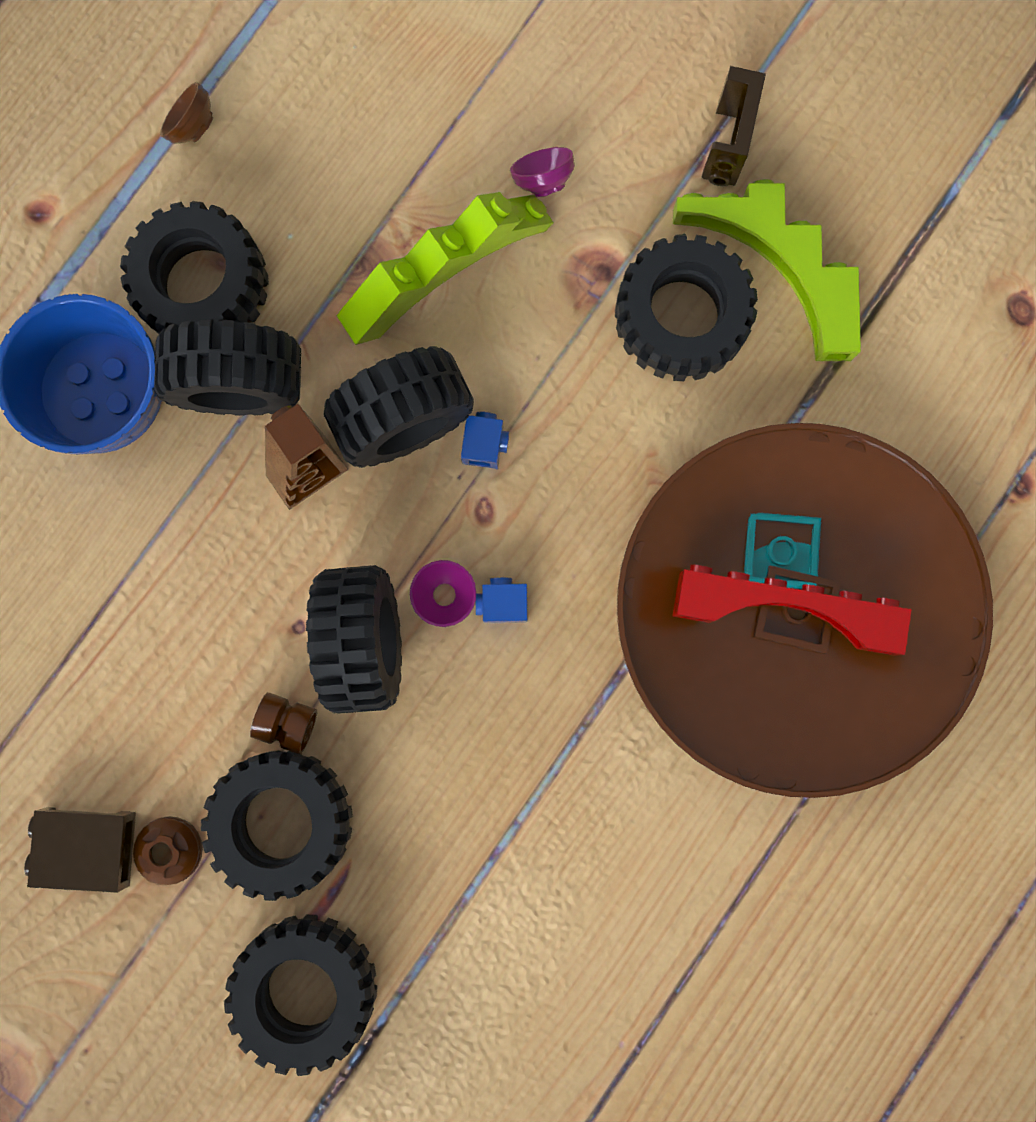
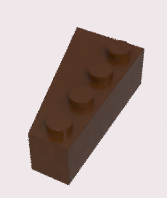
M299 404L293 407L288 405L279 409L272 415V421L265 425L266 477L289 510L348 470L325 435Z

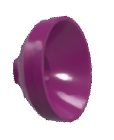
M564 147L541 149L518 159L511 166L510 172L515 184L523 190L534 193L536 197L548 196L551 193L561 191L565 187V182L575 167L574 155L572 150Z
M439 560L423 566L416 573L410 586L409 596L415 613L423 621L436 627H449L462 622L469 616L476 602L477 591L471 574L463 566L452 561ZM443 584L453 587L456 594L454 601L447 606L437 604L434 599L436 588Z

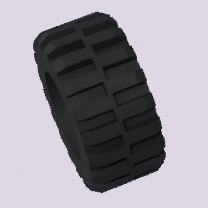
M192 201L190 202V207H185L182 202L170 204L171 210L163 212L160 208L151 213L154 218L147 224L142 220L137 225L136 230L139 233L135 238L130 236L124 246L129 251L128 256L123 255L121 257L120 268L126 273L121 276L122 288L128 293L126 299L130 306L158 334L169 325H180L185 321L232 320L244 323L250 320L255 323L260 315L256 309L257 305H265L267 293L263 287L269 285L268 273L264 268L266 263L262 253L248 230L243 227L242 223L234 215H227L223 208L211 205L208 210L203 202ZM201 250L214 251L223 255L226 260L224 278L220 286L209 297L194 303H178L169 298L167 292L169 274L181 258Z
M679 234L674 236L672 243H668L666 238L655 241L651 251L649 248H644L637 254L635 263L629 264L623 281L620 284L615 306L618 337L624 338L623 348L627 354L632 355L634 353L638 357L637 365L642 369H645L647 366L654 368V376L662 379L665 374L674 375V381L684 382L687 376H693L694 380L705 378L710 371L714 374L720 371L728 361H732L751 333L750 329L756 320L757 310L754 308L758 297L757 289L750 288V284L753 281L750 270H741L740 265L743 260L736 252L731 256L724 252L727 247L725 244L719 241L716 242L715 246L706 243L707 236L696 234L695 240H687L686 234ZM674 282H687L699 286L710 295L715 303L718 314L715 326L708 333L696 337H683L669 332L661 326L652 312L651 303L655 292L659 288Z
M200 320V322L185 321L180 325H169L157 336L154 390L159 399L165 401L170 406H178V408L184 410L190 409L195 410V412H208L217 415L256 416L267 413L274 414L285 406H295L300 400L301 348L293 336H289L288 333L282 330L276 331L273 327L258 326L255 323Z
M430 346L427 349L421 347L411 352L405 351L396 354L395 357L390 359H383L377 362L376 365L358 372L352 379H347L341 384L339 389H335L330 394V398L326 399L324 417L345 461L354 467L364 468L367 465L372 467L379 463H387L398 457L411 454V452L419 448L422 449L428 446L429 443L444 437L449 431H453L472 413L474 398L451 353L441 347Z
M377 565L324 569L315 576L313 584L310 586V599L307 601L308 620H306V631L308 633L307 653H309L310 658L309 667L314 679L313 686L315 692L319 694L318 700L324 705L325 709L334 714L387 710L397 701L402 676L400 619L398 617V605L394 596L393 584L390 583V576L386 573V570Z
M278 750L266 752L237 763L228 769L229 773L226 776L220 777L213 788L216 791L213 795L207 797L203 807L208 810V815L201 819V831H207L208 839L203 841L202 845L204 852H212L215 861L210 863L215 873L222 870L228 876L224 883L233 889L239 885L244 888L243 895L255 898L260 894L264 895V900L276 901L281 896H286L289 899L299 896L303 891L310 890L318 885L342 859L347 850L345 846L352 833V827L349 826L350 818L353 817L352 805H347L345 797L348 793L345 786L340 787L336 781L337 774L331 768L326 769L320 765L321 760L313 756L306 757L291 751L281 752ZM267 789H288L298 795L309 810L312 820L311 837L306 846L292 857L279 859L266 855L254 845L248 834L246 825L248 807L258 794Z
M306 914L303 919H298L296 915L285 918L281 923H274L262 931L246 946V949L232 966L234 971L227 978L225 990L230 992V995L224 1000L225 1013H232L233 1016L232 1020L228 1023L231 1035L240 1034L242 1041L238 1046L245 1054L252 1050L258 1056L255 1063L265 1068L269 1062L276 1065L275 1073L287 1075L290 1068H296L297 1076L309 1075L313 1067H317L321 1072L332 1067L335 1059H344L351 1052L353 1045L358 1043L371 1018L374 1010L373 1005L377 997V985L374 984L376 970L374 963H369L367 960L369 951L363 943L359 946L353 940L356 934L349 928L345 932L337 928L338 921L328 918L325 922L318 921V915ZM288 960H305L318 965L329 975L335 986L337 1002L333 1013L327 1020L314 1025H301L291 1022L278 1012L270 996L269 981L272 973L280 964Z

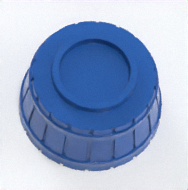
M68 294L54 297L53 300L48 299L32 307L28 313L25 312L9 329V334L6 333L0 344L1 410H4L3 414L17 432H21L20 435L40 447L74 455L116 451L128 446L142 436L151 426L159 412L162 401L154 390L155 348L152 341L133 315H130L127 310L110 300L106 301L105 298L82 294V296Z

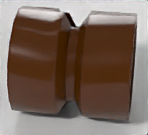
M267 692L255 713L250 737L268 744H272L277 740L279 741L280 748L302 754L312 734L317 718V709L301 703L289 706L288 699Z

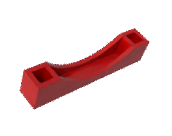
M690 565V570L684 569L679 573L672 617L711 623L745 607L762 605L785 606L808 612L828 622L841 632L856 649L888 655H905L912 609L899 607L900 601L876 598V603L862 601V594L839 591V596L824 594V587L806 584L802 585L801 590L787 587V581L775 578H765L764 583L749 581V574L728 571L727 577L713 575V568L701 565Z

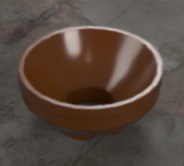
M198 82L192 83L180 95L164 120L160 135L173 144L190 141L197 142L213 120L208 91Z
M172 816L158 818L150 822L138 834L133 848L134 863L140 874L149 882L157 885L177 884L191 876L199 866L203 851L202 840L198 831L188 821ZM157 843H165L171 848L172 858L165 865L156 863L152 857V849Z

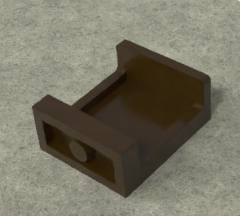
M734 66L729 68L718 101L716 114L736 118L730 145L720 142L712 143L702 173L703 179L709 180L710 183L716 186L736 185L748 157L766 73Z
M54 807L35 810L34 816H32L28 825V836L32 840L31 851L26 858L24 866L25 875L28 876L27 887L114 893L129 887L136 812L99 813L56 810Z

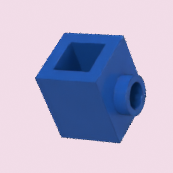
M476 412L475 416L469 415L466 419L461 452L462 464L498 469L500 452L507 453L509 431H503V420L497 419L496 414Z
M506 577L490 578V584L482 585V593L476 594V615H483L484 623L527 622V584H512V578Z

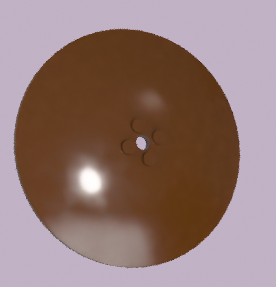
M788 423L756 428L726 438L703 450L686 462L662 485L637 521L627 544L617 588V622L625 664L633 685L659 727L678 747L714 773L742 786L764 793L787 797L820 798L845 795L884 783L909 770L928 756L947 738L969 707L984 675L993 631V598L984 554L973 528L950 493L929 471L893 446L867 434L825 424ZM769 513L821 518L818 576L768 566L766 578H775V575L798 581L815 583L817 586L825 588L824 594L839 596V591L855 592L862 594V601L876 603V598H889L900 601L899 607L912 609L905 655H888L856 649L841 632L828 622L808 612L805 613L801 620H795L789 616L785 606L762 605L745 607L711 623L672 617L679 573L684 569L690 570V565L713 568V575L727 577L728 571L744 573L748 517L751 514ZM756 520L754 551L769 545L773 539L780 536L789 537L794 542L811 545L813 525Z

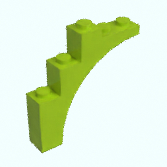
M768 179L757 180L748 184L743 197H739L734 193H725L718 197H703L699 193H689L682 197H677L673 209L674 225L702 227L726 234L753 248L772 263L787 280L804 308L813 335L816 361H852L861 352L859 267H847V264L841 262L830 263L822 267V226L810 225L808 221H795L785 225V183H774Z
M501 192L477 195L452 225L428 229L405 257L380 262L336 316L355 345L379 339L409 309L448 279L483 257L511 243L546 232L554 222L548 215L543 202L535 194L510 199L505 198Z

